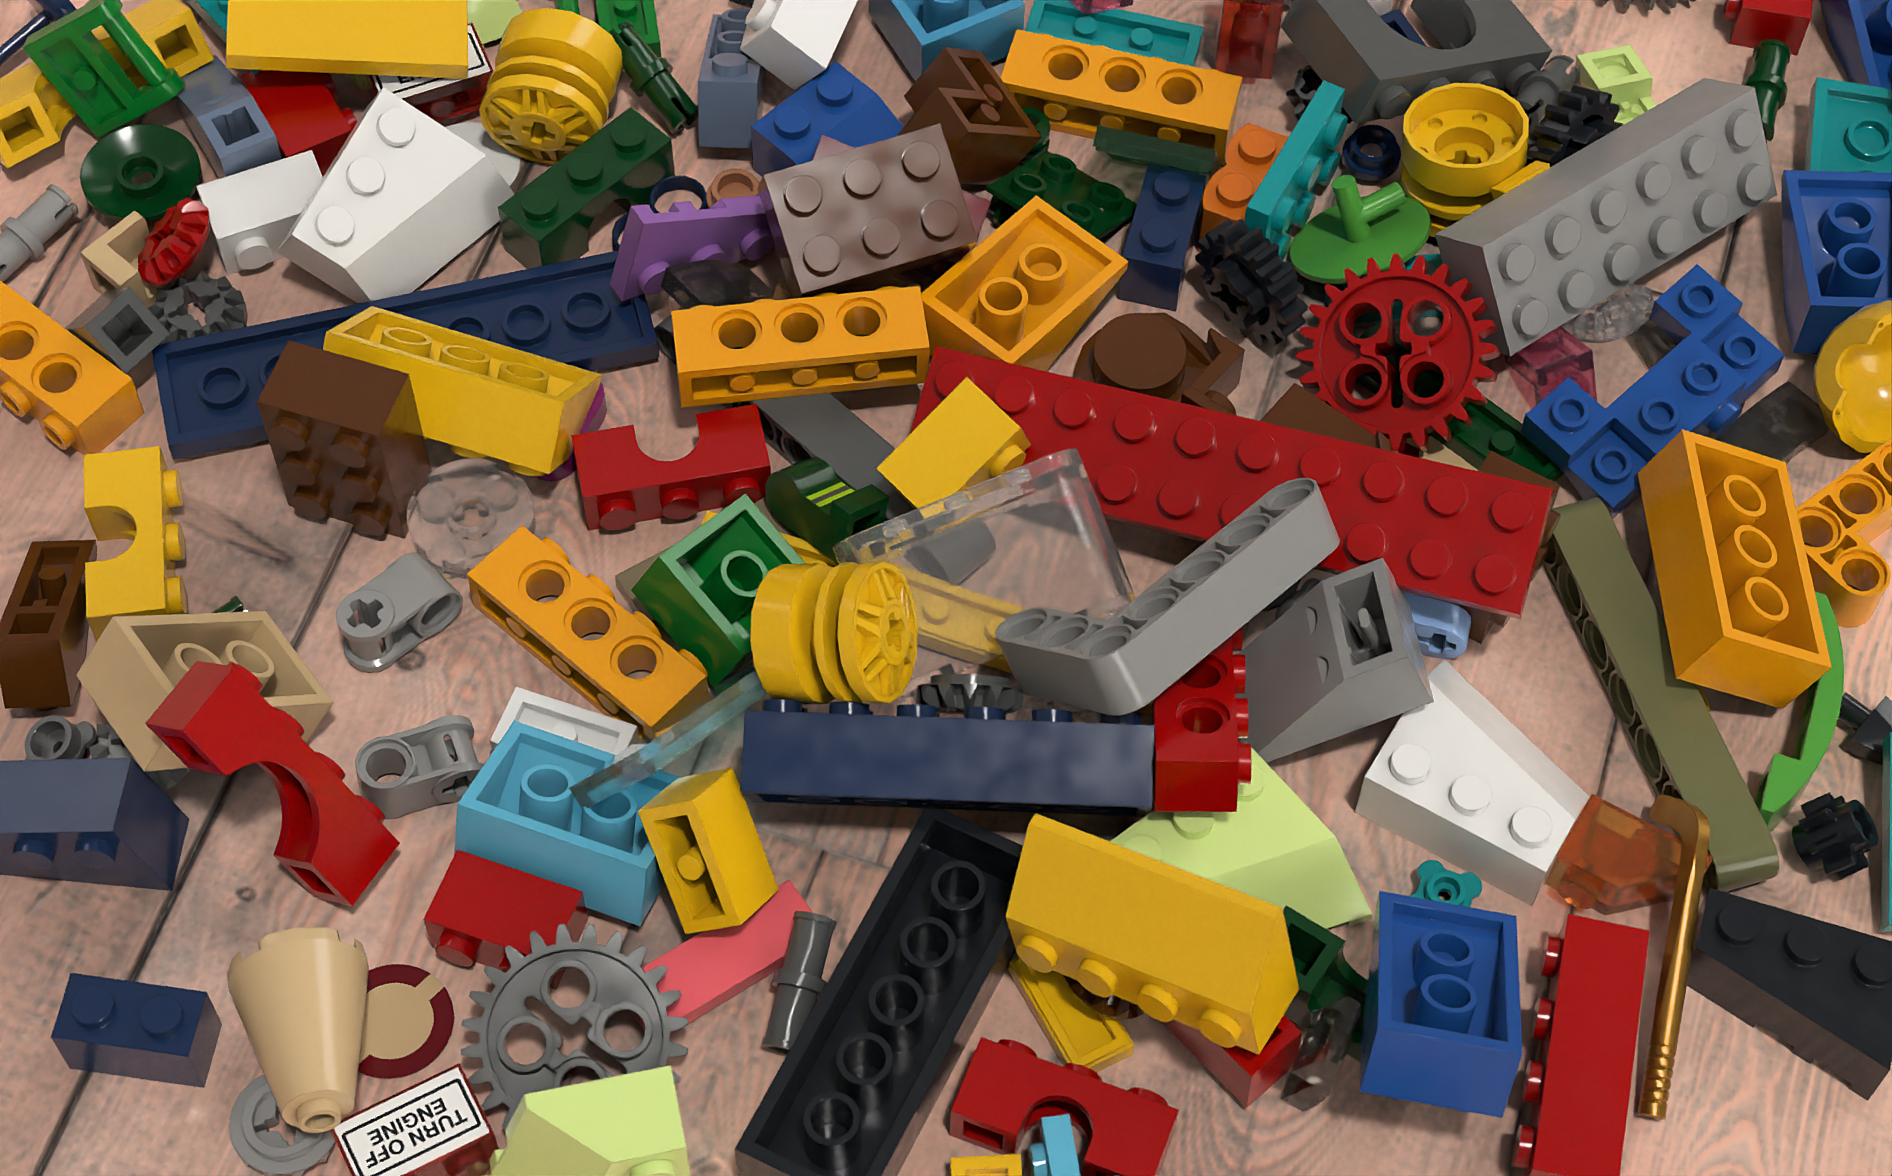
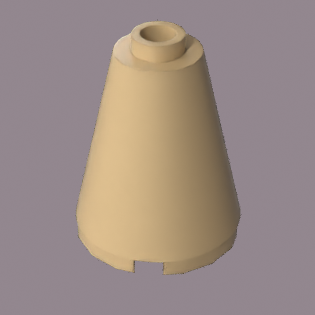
M297 927L270 933L258 939L259 951L243 961L241 951L232 958L227 971L229 993L284 1121L308 1133L329 1131L338 1126L341 1120L347 1117L354 1108L369 972L363 944L354 938L353 947L340 941L338 930L327 927Z

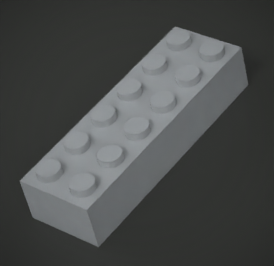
M1703 78L1435 234L1442 262L1448 265L1452 271L1449 287L1457 281L1466 278L1472 288L1464 302L1482 297L1487 305L1486 310L1475 320H1493L1496 325L1497 331L1491 336L1482 339V342L1496 345L1500 353L1512 356L1775 197L1777 191L1755 87Z

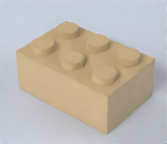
M266 611L112 617L76 674L94 700L96 707L104 714L127 747L131 757L144 772L188 768L145 723L196 661L222 665L234 662L249 670L261 682L262 689L259 693L272 707L285 711L300 723L304 729V734L301 738L306 743L334 703Z

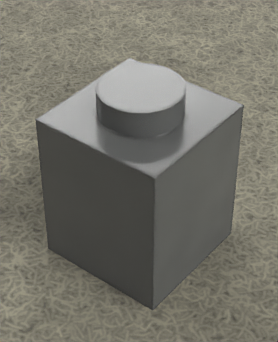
M130 287L106 291L65 327L66 330L125 374L170 335Z

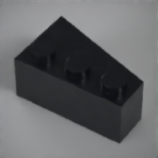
M1709 888L1698 909L1687 986L1754 1028L1756 1023L1766 1028L1794 1046L1793 1054L1809 1064L1814 1059L1852 1083L1849 1089L1868 1101L1890 1071L1892 1063V941Z

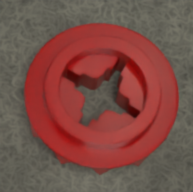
M186 198L179 201L176 206L168 208L164 217L159 222H155L153 231L144 239L145 247L138 254L137 263L139 264L138 271L141 279L152 287H159L167 282L176 280L192 265L201 252L209 233V209L207 206L197 200L194 201Z

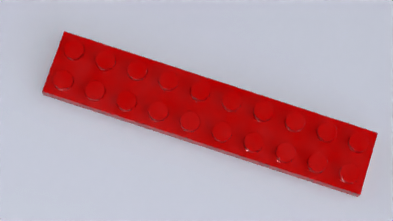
M935 346L910 434L968 377L1021 427L1031 444L1024 451L1026 458L1020 468L1003 482H999L996 479L987 490L1205 543L1276 486L1289 480L1311 478L1316 480L1340 539L1338 547L1313 569L1338 575L1384 558L1395 578L1397 586L1402 591L1517 619L1522 617L1554 496L1553 488Z

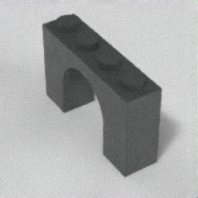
M1294 0L1280 26L1322 81L1325 80L1345 89L1342 107L1355 124L1378 119L1388 120L1404 115L1416 98L1432 88L1452 83H1480L1502 90L1509 96H1518L1521 83L1532 73L1540 71L1553 51L1511 0H1413L1410 7L1444 49L1423 46L1400 35L1381 19L1367 0Z

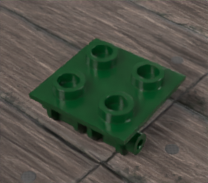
M1049 151L1044 152L994 181L986 188V191L993 195L988 212L994 215L993 221L1000 226L1031 199L1038 196L1097 239L1134 217L1137 203L1125 197L1123 191L1118 187L1094 179L1079 170L1071 159L1059 154H1052Z

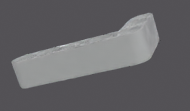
M1311 478L1289 480L1267 492L1109 620L1044 607H1033L1024 609L1005 619L997 627L995 636L1013 676L1024 694L1107 715L1128 714L1150 703L1324 560L1338 547L1340 539L1316 480Z

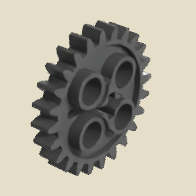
M559 924L556 933V944L547 946L543 938L536 931L530 933L532 953L526 957L510 945L504 948L512 966L506 973L494 967H485L484 972L495 987L491 994L481 991L470 992L469 997L485 1009L482 1017L462 1020L461 1026L480 1033V1042L461 1049V1055L470 1058H482L484 1067L474 1072L468 1078L469 1084L490 1082L494 1090L481 1105L484 1110L497 1107L502 1103H505L510 1108L504 1118L503 1129L506 1130L524 1094L562 1087V1081L566 1073L572 1068L587 1066L593 1069L600 1079L614 1077V1075L583 1051L576 1049L569 1056L564 1055L559 1050L564 1042L563 1036L525 1007V1000L528 997L537 998L572 1025H577L583 1018L588 1020L592 1024L587 1033L588 1038L624 1065L627 1070L626 1074L665 1067L668 1057H679L688 1054V1048L670 1041V1032L687 1026L688 1019L668 1016L666 1010L667 1007L674 1004L682 995L680 990L660 993L656 987L668 971L665 965L656 967L648 972L641 968L648 950L646 946L641 945L629 956H625L620 953L623 943V933L620 931H616L610 937L607 944L602 946L597 944V933L594 924L587 925L581 942H572L566 925ZM567 968H574L584 972L590 984L586 1000L573 1008L558 1006L550 994V984L554 976ZM622 1010L638 1014L643 1019L645 1025V1036L642 1042L635 1049L629 1051H618L612 1048L605 1037V1025L608 1019L614 1013ZM522 1024L538 1026L546 1039V1047L542 1057L529 1065H521L515 1062L507 1050V1039L511 1031ZM672 1070L674 1083H679L681 1077Z

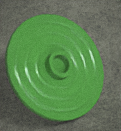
M1342 175L1331 183L1337 205L1319 213L1298 231L1291 243L1290 257L1294 268L1299 274L1307 279L1321 283H1347L1344 270L1347 268L1355 272L1360 279L1368 276V258H1373L1382 271H1388L1393 254L1398 253L1405 263L1424 246L1431 232L1429 213L1421 203L1406 197L1398 182H1394L1368 196L1360 197L1354 176Z

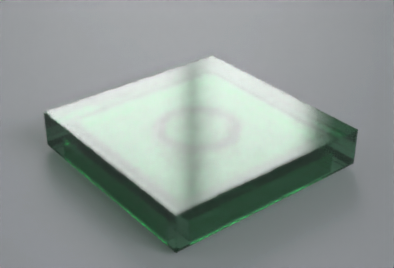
M1097 125L1093 143L1096 151L1107 159L1148 167V163L1207 175L1206 180H1210L1218 171L1221 160L1217 152L1212 149Z

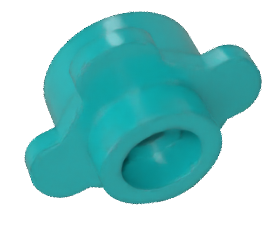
M1428 860L1419 866L1417 877L1420 883L1417 892L1410 896L1470 907L1472 900L1480 896L1482 883L1479 877L1472 872L1458 874L1444 869L1443 865L1437 860ZM1445 891L1449 893L1451 898L1447 901L1441 900L1438 893Z

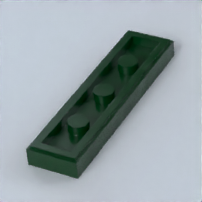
M1378 319L1359 338L1372 337L1381 327L1382 321ZM1395 332V353L1385 355V357L1396 371L1392 405L1394 408H1400L1403 405L1400 358L1403 355L1411 354V352L1401 342L1400 335ZM1430 370L1419 375L1414 384V394L1422 398L1434 396L1443 386V373ZM1373 372L1365 373L1356 380L1374 395L1379 391L1382 382L1381 375ZM1486 398L1488 401L1486 405L1468 402L1464 407L1472 421L1470 426L1462 424L1454 418L1448 422L1452 440L1449 442L1444 440L1436 430L1428 433L1477 470H1479L1490 451H1493L1554 483L1564 474L1546 454L1521 433L1522 423L1488 398Z

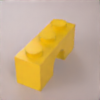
M160 446L83 455L84 509L97 540H133L132 545L115 558L85 562L86 619L96 641H98L112 617L187 614V595L182 576L176 577L175 561L185 559V541L180 522L174 523L173 507L183 506V488L179 470H168Z

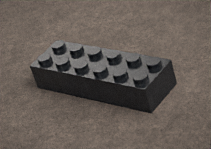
M927 803L735 1147L738 1176H897L1005 973L1009 962L1016 952L1005 916L1023 845Z

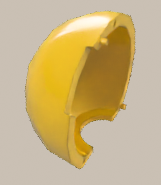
M1892 300L1864 306L1836 326L1822 344L1814 366V392L1825 424L1841 441L1859 453H1871L1892 438Z

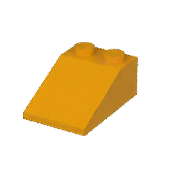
M1035 196L921 293L930 346L929 355L933 356L935 346L1047 371L1125 273L1129 261L1041 198Z

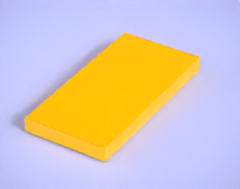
M228 0L226 68L467 79V0Z

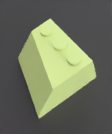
M1252 747L1251 784H1238L1237 812H1162L1152 810L1110 841L1272 903L1283 909L1287 905L1325 929L1348 923L1350 927L1372 918L1373 913L1336 836Z
M671 1065L524 1094L505 1130L507 1140L505 1149L494 1150L489 1160L491 1175H482L691 1176Z

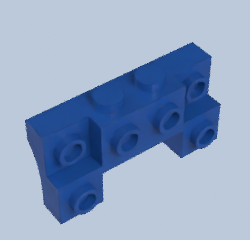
M1696 264L1655 300L1649 317L1653 323L1678 343L1674 349L1606 409L1570 377H1567L1525 414L1521 433L1559 467L1577 489L1583 500L1598 497L1606 506L1612 519H1614L1641 494L1638 472L1682 429L1702 436H1706L1710 432L1716 436L1723 434L1740 416L1743 410L1740 405L1778 372L1785 354L1739 316L1743 303Z

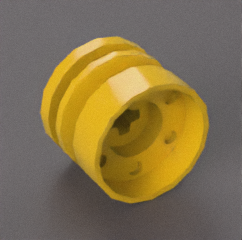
M540 8L520 13L511 18L503 33L495 58V69L488 80L487 91L479 108L481 124L491 138L510 153L532 162L549 165L556 164L605 125L609 115L608 105L615 95L623 68L621 49L610 33L596 22L574 12L553 8Z
M1452 83L1432 88L1412 102L1404 114L1401 187L1406 197L1421 203L1428 211L1431 220L1429 236L1436 238L1435 234L1492 202L1494 199L1490 188L1525 167L1529 137V118L1521 104L1504 91L1480 83Z
M867 561L862 565L854 562H843L834 568L821 563L781 564L768 571L757 589L753 604L750 641L754 667L763 689L772 699L800 701L802 704H828L834 699L840 702L861 703L866 701L870 703H891L902 696L911 680L917 656L918 624L915 603L908 582L896 565L884 561Z

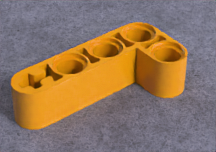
M1892 438L1796 508L1803 541L1813 546L1804 544L1814 590L1826 594L1833 609L1837 625L1841 627L1852 628L1865 624L1873 615L1890 582L1891 572L1889 565L1869 543L1892 526ZM1848 585L1855 586V587L1858 588L1859 590H1855V589L1851 588V587L1848 586Z

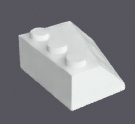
M383 87L363 112L277 252L358 304L408 294L416 290L500 221L498 207L515 194L486 154Z
M1443 660L1427 674L1434 702L1402 714L1364 777L1355 813L1466 872L1474 873L1483 881L1532 906L1592 798L1446 660Z

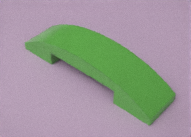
M1816 591L1815 595L1832 668L1808 689L1793 757L1774 753L1759 781L1755 803L1770 832L1783 821L1802 796L1828 748L1841 708L1844 660L1840 632L1826 594Z

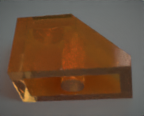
M1591 794L1557 854L1545 884L1556 889L1559 895L1568 903L1583 909L1592 908L1605 916L1673 901L1682 840ZM1708 853L1704 876L1714 858Z

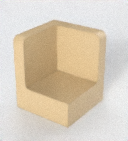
M138 212L130 213L80 253L92 286L102 295L106 291L130 287L148 308L156 302L157 288L168 289L175 284V280L159 287H152L141 279L138 271L139 264L137 263L138 254L145 247L144 239L150 235L145 218ZM184 273L180 276L185 279Z

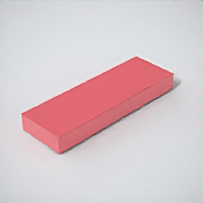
M790 879L779 885V890L742 925L702 931L642 967L645 972H648L656 967L665 965L668 971L656 987L660 993L680 990L682 996L674 1004L666 1008L668 1016L687 1018L689 1024L772 974L775 969L783 967L794 923V912H812ZM632 1012L645 1031L643 1019L638 1014Z

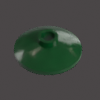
M155 124L132 125L106 135L87 153L80 170L81 187L89 204L100 214L117 221L123 220L134 211L144 217L146 222L164 217L168 208L176 206L183 199L191 198L201 177V164L193 144L180 132Z

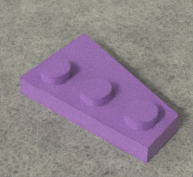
M760 196L721 198L709 209L696 210L691 201L673 202L668 210L669 212L653 213L648 204L631 206L610 285L620 300L625 301L642 294L654 295L660 293L671 284L695 276L700 278L710 276L721 267L744 259L756 260L765 256L774 249L775 243Z

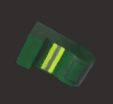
M818 457L807 458L778 470L768 477L765 484V495L768 506L775 517L837 565L852 561L879 548L890 496L873 484L856 490L845 481L839 480L832 467L825 460Z

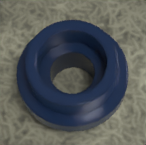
M1379 125L1362 126L1350 135L1343 145V164L1352 175L1368 181L1383 180L1390 177L1398 169L1401 150L1394 134L1385 127Z

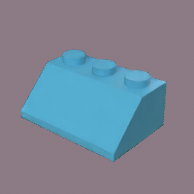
M513 721L457 804L454 855L458 849L583 892L586 908L641 926L665 885V880L638 810L677 778L681 777Z

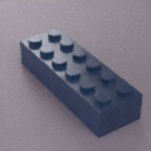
M768 699L762 700V711L745 710L741 793L751 801L758 803L924 809L927 803H930L944 810L1144 817L1150 813L1152 808L1154 725H1140V714L1138 713L1123 715L1100 713L1099 723L1072 722L1071 711L1055 709L1032 710L1031 721L1006 720L1005 709L994 707L964 708V718H941L940 714L937 713L936 706L918 704L897 705L896 716L874 715V712L870 711L869 704L857 702L829 703V713H808V709L802 708V702Z

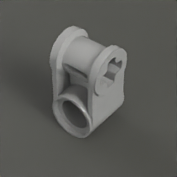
M412 552L397 558L384 572L357 591L347 595L339 603L336 611V621L339 630L345 636L343 647L346 659L357 670L369 673L379 672L391 667L400 657L428 637L441 632L452 623L462 607V595L422 555ZM355 610H357L360 621L357 624L354 617ZM381 638L383 640L385 649L383 652H381V647L379 643V639Z
M462 715L440 717L426 725L368 741L359 750L355 760L361 796L375 804L383 812L387 820L401 818L407 814L446 802L460 801L484 765L478 762L471 743L475 731L470 719ZM449 736L451 739L445 741L444 737ZM450 756L454 757L455 762L451 760ZM387 773L401 775L399 779L389 783L375 781L378 777ZM461 778L459 782L455 781V779Z

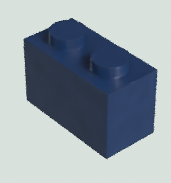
M1148 163L1122 256L1129 263L1127 270L1120 278L1119 300L1176 312L1199 228L1207 175Z
M70 973L51 1038L70 1069L205 1088L222 1023L208 993L205 991Z

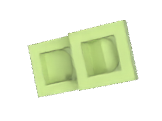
M1631 45L1576 56L1575 65L1580 68L1582 86L1610 93L1612 95L1611 103L1619 105L1620 110L1614 120L1615 122L1623 123L1624 125L1657 106L1651 98L1653 77Z

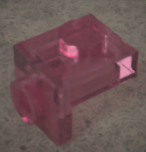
M1562 326L1512 356L1504 354L1505 363L1534 386L1536 405L1567 377H1570L1597 401L1593 351Z

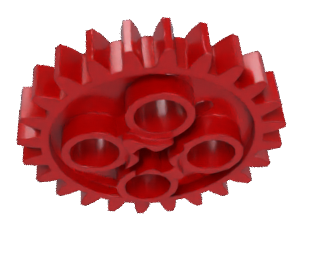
M1398 253L1393 254L1388 271H1382L1373 258H1368V276L1362 279L1351 269H1345L1344 274L1348 287L1341 291L1335 286L1326 284L1324 289L1332 303L1328 308L1311 304L1309 307L1310 311L1320 321L1318 327L1300 328L1299 333L1309 342L1313 343V348L1296 353V358L1302 364L1314 367V370L1305 373L1299 378L1300 383L1305 388H1320L1314 396L1332 406L1375 436L1377 430H1379L1390 440L1394 452L1403 454L1407 438H1413L1423 452L1428 451V433L1435 430L1444 440L1449 442L1452 440L1448 422L1454 418L1460 423L1470 426L1472 421L1464 409L1466 404L1471 402L1477 405H1486L1488 402L1485 396L1476 388L1478 382L1490 383L1497 380L1494 371L1483 366V361L1499 357L1500 350L1496 345L1482 342V339L1491 336L1497 331L1496 325L1493 320H1475L1487 308L1483 298H1473L1464 302L1472 288L1470 282L1463 278L1449 287L1452 274L1449 266L1443 263L1430 276L1428 275V262L1421 255L1415 260L1411 270H1406L1404 262ZM1397 301L1403 302L1400 319V339L1408 351L1411 352V354L1403 355L1400 358V381L1403 390V405L1400 408H1394L1392 405L1396 371L1385 357V355L1395 353L1396 350L1392 307ZM1428 310H1437L1443 313V325L1439 331L1426 337L1418 336L1414 333V324L1420 314ZM1369 312L1381 315V327L1376 334L1365 339L1354 337V323L1361 315ZM1430 370L1443 373V386L1434 396L1422 398L1414 394V384L1419 375ZM1369 372L1381 375V387L1376 395L1365 400L1354 398L1353 386L1358 377Z

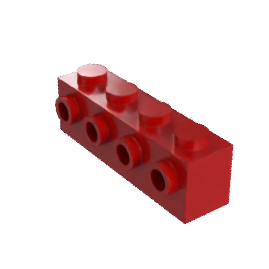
M1567 914L1558 937L1547 935L1543 946L1539 975L1550 978L1548 999L1538 997L1531 1025V1038L1542 1040L1539 1062L1529 1060L1522 1088V1101L1533 1104L1530 1126H1519L1512 1161L1514 1167L1524 1169L1523 1176H1620L1649 930Z

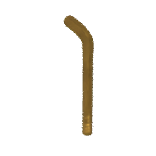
M1658 795L1652 805L1649 817L1656 823L1674 829L1681 837L1682 847L1638 1115L1665 1120L1668 1106L1667 1101L1669 1100L1668 1090L1671 1087L1670 1079L1673 1075L1672 1067L1675 1062L1674 1056L1677 1050L1701 888L1709 847L1710 825L1706 815L1697 806L1668 795Z

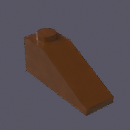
M96 540L34 541L31 543L0 620V686L5 709L30 708L35 711H49L58 707L72 706L80 682L76 674L85 661L89 627L86 619L85 562L96 561Z

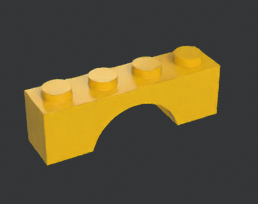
M151 0L124 14L166 68L173 67L181 77L214 60L192 10L180 1ZM102 26L91 31L136 87H141L148 83ZM34 61L0 78V162L7 169L59 142L63 128L77 115Z

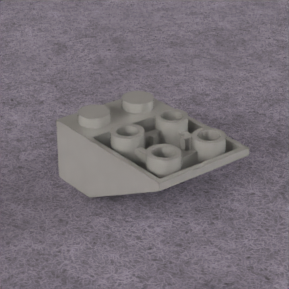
M1384 558L1320 581L1238 653L1245 654L1246 685L1245 694H1235V698H1248L1249 710L1248 738H1240L1241 743H1251V747L1266 763L1434 702L1409 602L1402 590L1397 586L1395 578Z

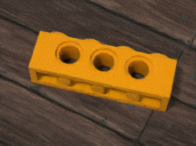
M1018 29L1015 31L1001 75V80L1020 107H1033L1043 112L1049 119L1050 130L1223 167L1226 149L1230 142L1237 117L1243 78L1215 69L1198 68L1166 61L1158 57H1146L1113 50L1101 45L1094 46L1056 38L1049 34H1037Z
M0 280V399L16 415L23 417L28 413L38 420L43 432L61 449L66 450L72 446L82 455L100 453L145 413L132 378Z
M886 286L875 291L845 294L826 292L805 298L785 300L759 299L752 303L724 306L698 305L690 309L671 311L681 408L925 383L929 369L930 346L920 286L905 288ZM795 341H806L803 343H795ZM734 347H744L742 349H731Z
M522 525L467 573L475 608L605 716L636 725L639 735L637 743L655 758L710 707L707 683L708 673L698 658L685 649H681L679 652L673 649L661 639L659 630L647 616L638 611H635L633 614L629 613L616 602L610 588L599 577L593 574L585 577L570 565V560L566 553L552 539L544 537L540 540ZM546 595L559 596L550 602L536 601ZM592 632L605 634L596 640L581 639L584 635ZM635 670H648L652 672L644 678L633 679L627 677L629 673Z

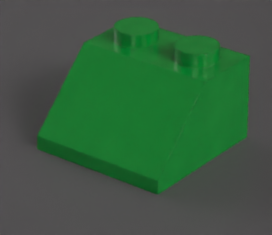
M745 493L658 556L631 591L681 649L691 652L698 658L708 673L707 680L715 688L753 659L750 641L751 612L757 589L768 571L781 564L806 563Z

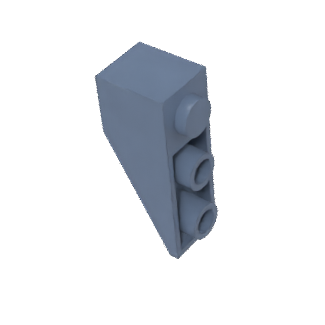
M731 9L723 12L722 15L713 14L698 78L699 147L752 148L751 126L761 119L763 114L766 69L740 50L747 26L745 20L750 10Z
M213 55V61L181 77L185 81V86L173 99L219 179L282 159L276 135L253 96L216 55Z

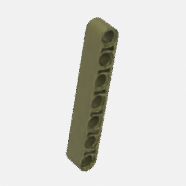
M1592 497L1552 508L1553 511L1561 514V517L1550 540L1546 544L1549 547V552L1543 564L1656 796L1668 795L1688 801L1697 806L1709 821L1710 840L1702 882L1703 890L1706 893L1709 888L1728 892L1774 878L1778 875L1779 857L1772 835L1696 684L1676 679L1666 625L1606 506L1598 497ZM1673 829V831H1674V833H1675V835H1676V837H1677V839H1678V841H1679V843H1680V845H1681V847H1682L1681 837H1680V835Z

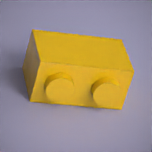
M966 377L876 469L887 483L942 535L951 525L954 528L959 527L972 517L981 503L979 497L996 479L999 482H1003L1020 468L1026 458L1024 451L1031 444L1021 427Z
M733 767L677 778L638 810L685 934L742 925L779 890L743 793H741Z

